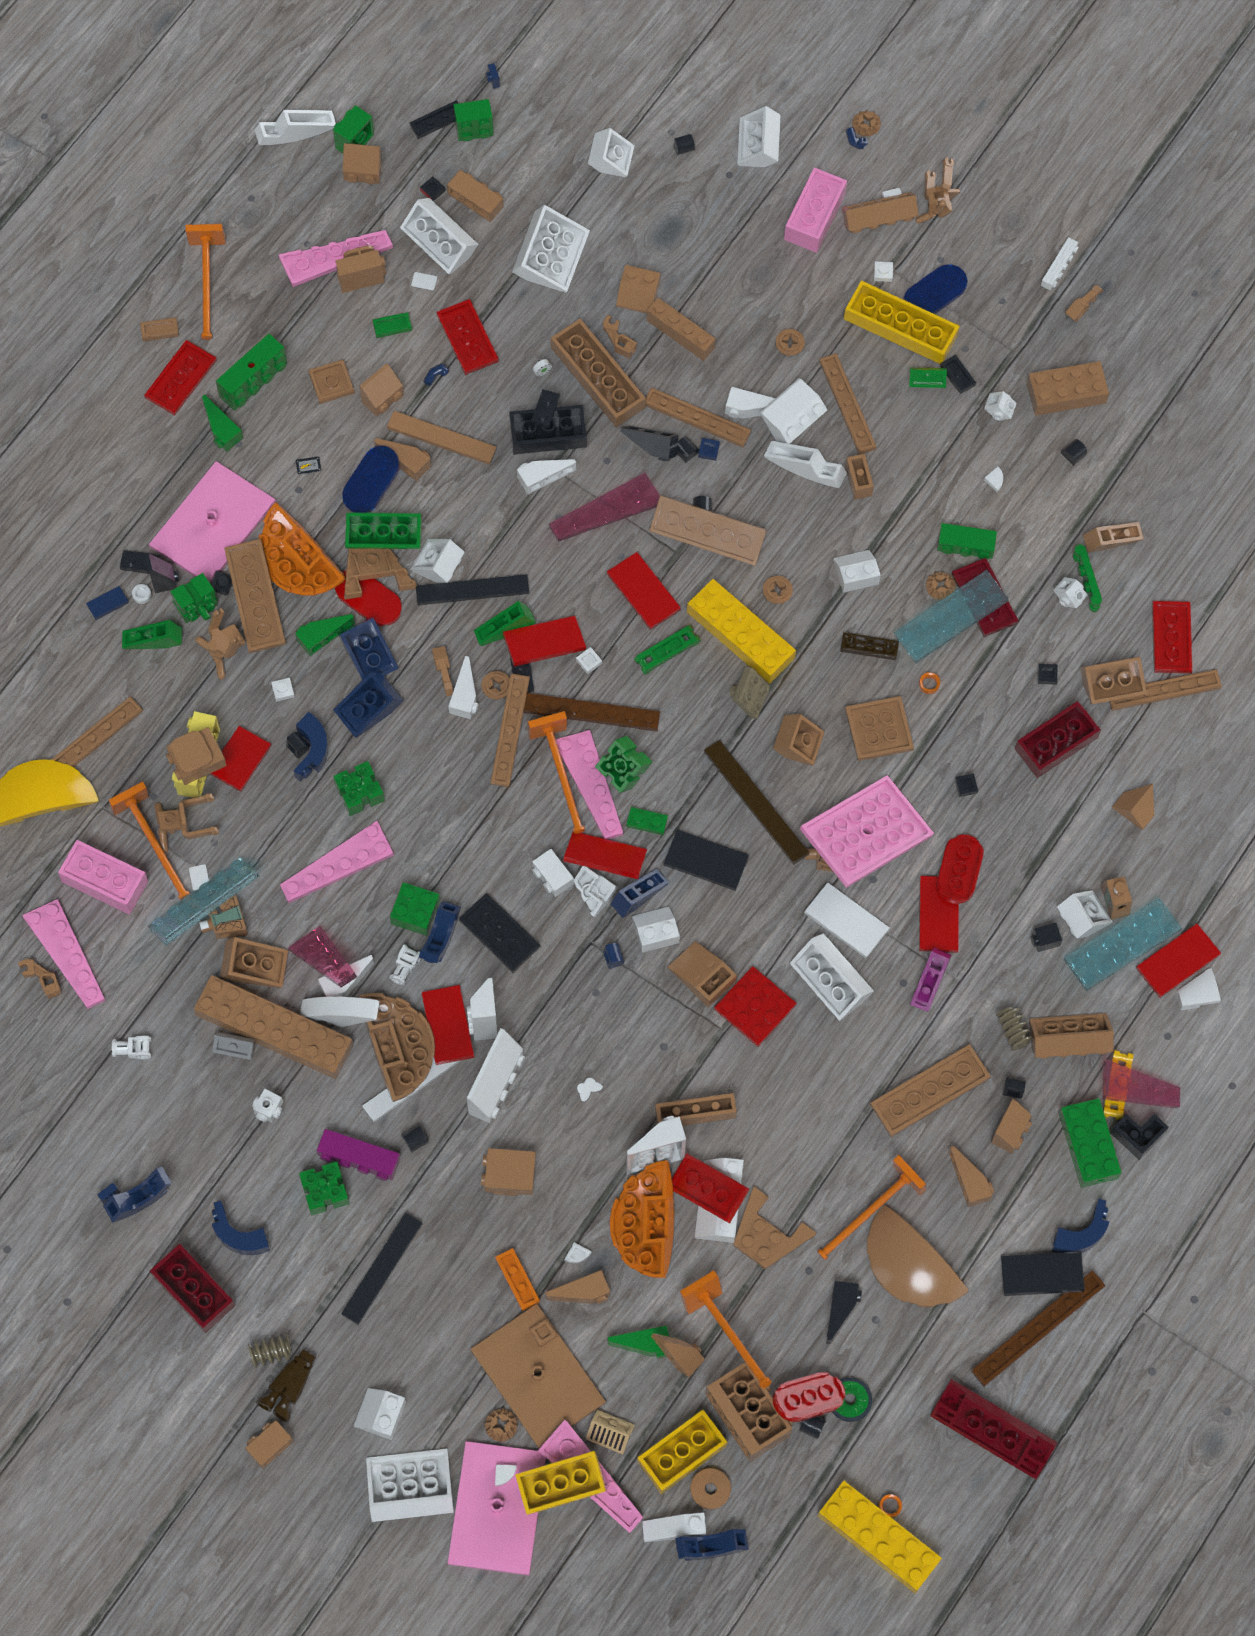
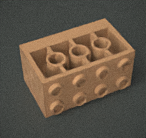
M744 1362L708 1385L705 1395L748 1461L752 1462L789 1438L792 1433L791 1426H793V1423L783 1419L776 1412L773 1398L769 1394L771 1391L769 1386L762 1389L759 1385V1380L747 1363ZM737 1391H744V1394H738ZM749 1407H752V1408H755L756 1410H755L754 1412H752V1411H749L748 1409H749ZM760 1424L766 1425L767 1428H760Z

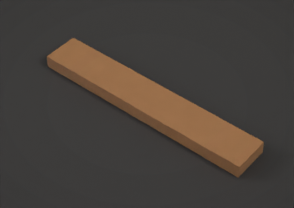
M837 353L820 358L819 363L858 454L861 455L876 450V444Z
M654 388L650 389L646 397V407L744 448L751 434V430Z
M393 411L387 425V429L488 465L491 464L497 450L496 446Z
M1215 669L1146 683L1147 694L1109 701L1111 711L1217 690L1221 689L1222 685L1218 671Z
M511 674L491 785L510 788L530 680L528 676Z
M130 696L51 760L75 767L143 712L142 708Z

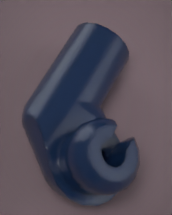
M852 127L846 129L847 138L851 146L857 149L866 148L868 144L866 138L856 137L855 130Z
M438 364L429 369L423 382L431 386L437 375L446 376L449 369L445 367V364Z

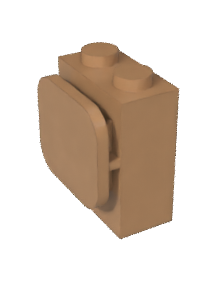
M371 245L348 250L343 254L342 259L335 260L337 277L342 293L384 283V275H386L384 258L379 256L378 250H374V247Z
M209 727L198 732H189L174 739L170 745L166 746L168 753L165 754L170 765L174 763L176 769L173 771L178 781L182 779L184 785L227 766L225 758Z
M488 1148L487 1154L483 1155V1166H486V1174H482L481 1186H484L485 1192L517 1196L519 1194L533 1195L536 1152Z

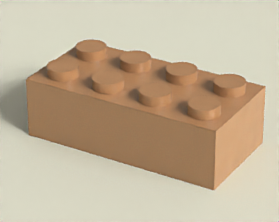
M1101 361L1029 373L1027 387L1035 416L1106 404L1109 396Z

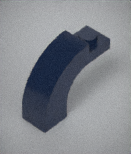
M309 711L296 724L297 732L307 739L311 745L309 754L293 770L295 778L300 782L311 775L312 769L319 773L328 757V741L324 727Z
M442 901L437 909L429 938L421 949L419 958L429 963L442 961L456 927L461 909L460 906Z
M163 1167L156 1168L138 1186L126 1192L113 1195L103 1207L112 1223L123 1220L158 1201L168 1192L166 1189L172 1183Z
M1098 1199L1091 1225L1088 1228L1077 1232L1058 1228L1052 1251L1057 1253H1083L1093 1248L1102 1239L1109 1226L1110 1221L1102 1220V1218L1106 1219L1108 1207H1105L1106 1200Z
M222 1201L214 1202L215 1209L212 1210L214 1220L218 1222L211 1225L217 1238L225 1247L242 1255H259L270 1251L263 1228L251 1232H239L233 1229L228 1223Z
M731 1529L707 1536H681L675 1538L678 1558L685 1559V1561L722 1557L749 1550L745 1529Z

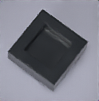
M432 176L420 186V191L427 198L434 201L445 192V187Z
M216 570L212 577L211 586L215 592L227 596L232 584L231 576Z
M1038 664V684L1057 685L1058 664Z
M974 773L955 777L959 797L978 794Z

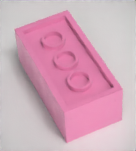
M814 167L785 226L784 240L818 253L846 195L847 180Z
M76 840L58 872L62 883L129 915L148 884L144 871L79 840Z

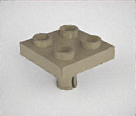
M745 667L738 686H731L730 696L733 697L732 700L751 719H757L770 686L752 667Z

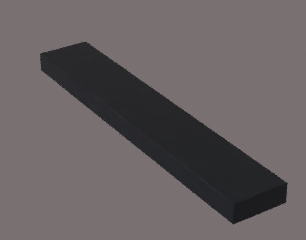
M527 574L416 586L417 605L529 594Z
M407 1213L404 1214L341 1313L342 1316L359 1326L423 1225L422 1222Z

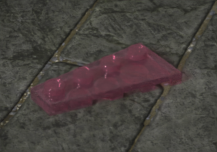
M321 926L288 947L292 954L340 988L357 978L353 969Z
M1107 1059L1104 1061L1103 1100L1168 1108L1180 1107V1087Z

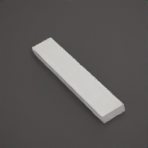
M433 1058L428 1076L413 1093L401 1100L392 1102L386 1088L362 1105V1108L371 1120L376 1122L460 1061L436 1065Z

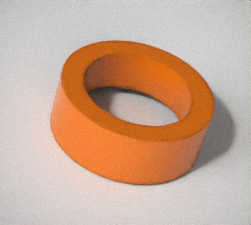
M932 672L923 674L919 681L921 691L926 694L936 693L940 687L938 675ZM926 678H932L936 681L937 686L934 689H926L922 682Z
M888 1494L881 1499L879 1508L888 1516L894 1518L901 1512L902 1502L896 1495ZM887 1499H893L898 1504V1510L893 1514H889L883 1509V1502Z

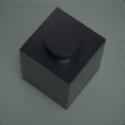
M1057 923L1034 929L1031 942L1038 952L1061 945L1062 937Z

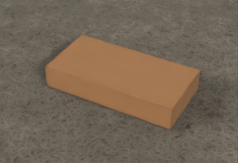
M176 317L140 322L143 341L179 337Z

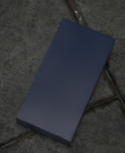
M120 586L87 602L86 605L94 619L98 620L129 602Z

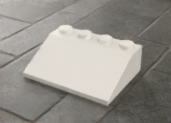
M543 205L534 212L512 273L527 281L566 293L590 230L550 207Z
M500 1028L467 1096L468 1113L488 1123L491 1122L492 1118L496 1119L500 1111L498 1106L501 1101H505L508 1094L506 1089L509 1083L513 1084L517 1075L515 1070L517 1066H522L525 1059L523 1048L504 1029Z
M669 1116L664 1118L662 1122L658 1123L627 1151V1175L645 1170V1166L655 1162L668 1160L670 1164L684 1159L686 1137L680 1117Z
M447 1449L366 1458L369 1507L372 1522L454 1513Z

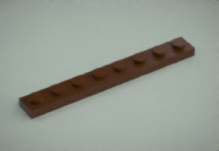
M527 693L523 712L549 716L565 711L567 719L657 732L660 719V711Z
M1092 1270L1084 1277L1085 1292L1064 1293L972 1369L971 1373L985 1387L1106 1285Z

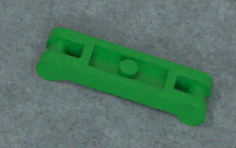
M1080 544L1075 547L1073 560L1079 564L1077 569L1079 576H1082L1084 580L1083 589L1088 593L1090 599L1089 610L1097 612L1100 608L1102 597L1087 550L1084 545Z
M691 625L684 627L634 658L635 662L642 667L641 671L644 675L649 674L656 667L701 642L698 635L695 636L693 633L694 629ZM687 636L689 640L685 641L683 637ZM650 657L652 661L647 663L646 659Z

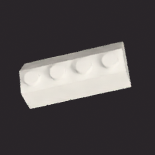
M430 198L418 199L400 227L448 274L453 273L465 263L478 246V243Z
M824 933L813 937L790 962L792 967L839 1021L863 1004L874 992Z
M488 978L471 997V1006H467L470 1035L474 1034V1041L496 1039L497 1037L492 978Z
M718 1158L703 1161L705 1164L741 1184L744 1160ZM698 1206L695 1238L734 1243L738 1210L729 1224Z

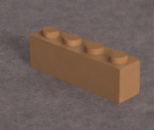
M912 192L842 207L845 228L851 231V233L861 232L863 228L867 227L875 229L885 223L886 225H893L899 220L911 221L914 217L919 216L916 195Z
M657 298L647 309L646 321L701 360L705 361L715 349L716 338L661 299Z
M734 1093L655 1104L657 1124L669 1116L680 1117L682 1126L735 1119L737 1114Z

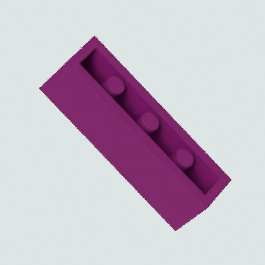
M324 1129L316 1150L318 1156L323 1161L331 1162L333 1160L339 1162L338 1165L341 1167L350 1168L351 1166L357 1168V1171L362 1174L368 1175V1173H371L383 1181H387V1179L393 1180L400 1161L399 1153Z

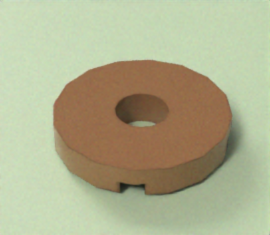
M703 1469L695 1475L691 1482V1496L694 1502L703 1509H719L730 1497V1481L718 1469ZM713 1484L716 1486L717 1491L712 1495L707 1494L705 1486Z

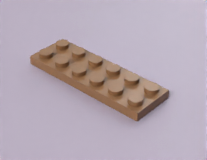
M661 495L650 532L755 566L767 529Z
M261 539L225 547L224 550L249 654L286 645Z
M969 1044L870 1103V1106L890 1137H893L989 1080L991 1075Z

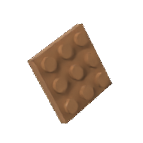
M901 696L845 707L858 761L914 750Z

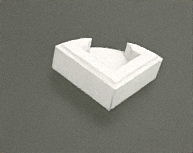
M999 467L995 468L984 479L996 492L1001 489L1003 483V473Z
M574 1242L564 1260L568 1263H580L585 1261L592 1252Z
M496 1465L495 1486H502L510 1481L515 1475L517 1466Z

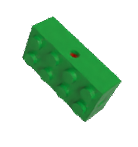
M268 333L216 380L219 397L234 411L238 407L244 406L248 398L256 395L264 384H268L273 379L276 373L285 369L287 359L284 346Z
M1100 1099L1061 1107L1059 1117L1080 1188L1119 1179L1122 1172Z

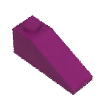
M933 948L910 1005L929 1012L952 955Z

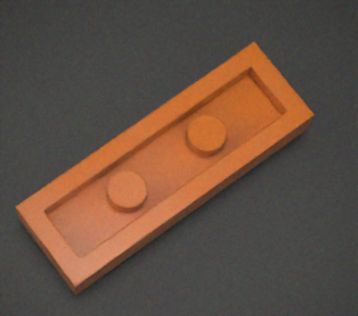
M512 1248L496 1256L495 1259L521 1310L524 1311L540 1303L514 1249Z

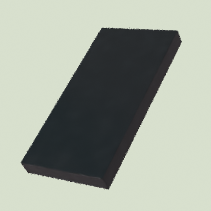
M677 830L664 861V866L736 891L749 855Z
M487 893L459 918V922L512 973L541 947Z
M1081 1252L1001 1256L1004 1296L1085 1292Z

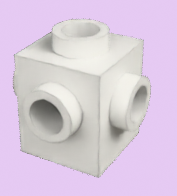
M1004 391L989 394L984 409L995 420L1002 421L1012 418L1017 403Z
M1064 577L1053 590L1058 596L1060 604L1064 607L1077 608L1087 596L1083 585L1077 579Z
M264 1089L261 1096H257L252 1105L255 1117L262 1122L269 1121L272 1123L274 1118L278 1119L282 1112L283 1099Z

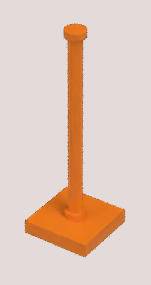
M222 224L186 225L189 246L202 245L203 333L201 334V339L210 340L212 339V334L210 333L209 245H225V234Z
M565 711L528 721V735L530 740L547 736L573 821L574 834L584 832L585 828L581 825L554 733L567 729V717Z
M143 781L109 799L114 815L128 808L131 809L178 891L179 899L182 900L190 895L189 891L185 890L137 806V803L149 797Z
M900 1155L893 1159V1167L899 1172L900 1179L822 1250L819 1249L817 1251L824 1260L828 1258L827 1255L905 1184H910L920 1196L926 1191V1183Z
M713 1270L681 1290L680 1294L687 1313L691 1314L706 1305L759 1380L760 1387L762 1389L768 1387L772 1381L764 1375L712 1301L723 1294L716 1272Z

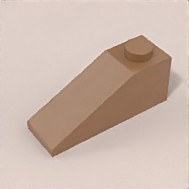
M378 438L374 440L375 449L415 481L431 467L430 456L424 450L420 451L417 447Z
M1139 522L1097 527L1083 535L1088 553L1144 540Z
M955 1146L950 1147L949 1155L967 1206L971 1207L990 1201L994 1193L991 1182H987L986 1177Z
M602 1270L547 1291L545 1295L546 1299L550 1301L588 1304L596 1302L601 1304L610 1297V1290Z
M654 1333L651 1336L673 1366L687 1377H690L705 1360L700 1354L701 1349L694 1343L690 1345L684 1340Z

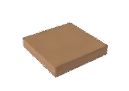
M344 360L308 370L319 404L355 394Z

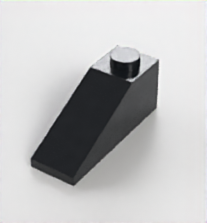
M630 425L621 428V432L651 456L659 457L658 460L669 461L677 456L679 435Z
M149 553L145 554L155 594L177 588L176 582L179 581L177 570L173 571L172 564Z
M841 1281L834 1282L826 1344H831L855 1309L856 1303H860L862 1291L858 1290L859 1284Z

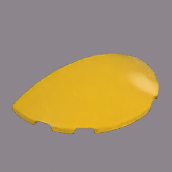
M55 760L28 761L12 768L0 779V827L57 810L65 811L97 803L99 800L91 783L74 767L56 762Z

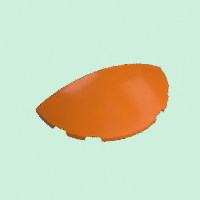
M275 502L267 512L263 520L262 534H259L270 579L281 589L301 596H315L328 592L340 585L346 578L333 560L311 535Z
M668 1160L647 1165L644 1167L645 1170L637 1175H632L623 1185L624 1189L619 1198L614 1200L610 1215L611 1239L621 1255L620 1258L630 1268L653 1278H666L673 1246L674 1197Z

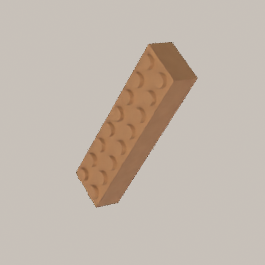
M211 975L194 1007L196 1016L241 1037L255 1039V1043L333 1079H337L353 1047L351 1038Z

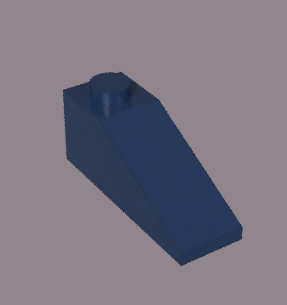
M655 869L618 891L610 905L624 918L636 911L667 886L669 881L658 869Z

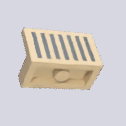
M597 1410L590 1424L586 1440L624 1454L635 1425Z

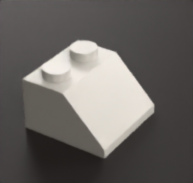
M611 128L596 132L588 164L600 173L627 177L635 145Z
M427 539L410 570L436 583H448L465 552L451 539Z
M870 550L833 558L843 593L879 585L881 575L876 559Z
M1093 890L1072 894L1057 906L1061 917L1067 922L1071 933L1077 939L1088 937L1113 922Z
M669 907L632 916L642 953L679 943L680 935L675 918Z
M368 1388L354 1427L392 1440L406 1404L405 1397L388 1391Z

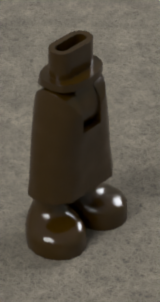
M302 1350L270 1384L268 1388L271 1392L267 1396L259 1397L256 1404L262 1409L271 1412L277 1398L281 1397L282 1399L274 1408L273 1414L280 1420L288 1423L291 1418L288 1410L289 1404L295 1405L298 1401L316 1357Z

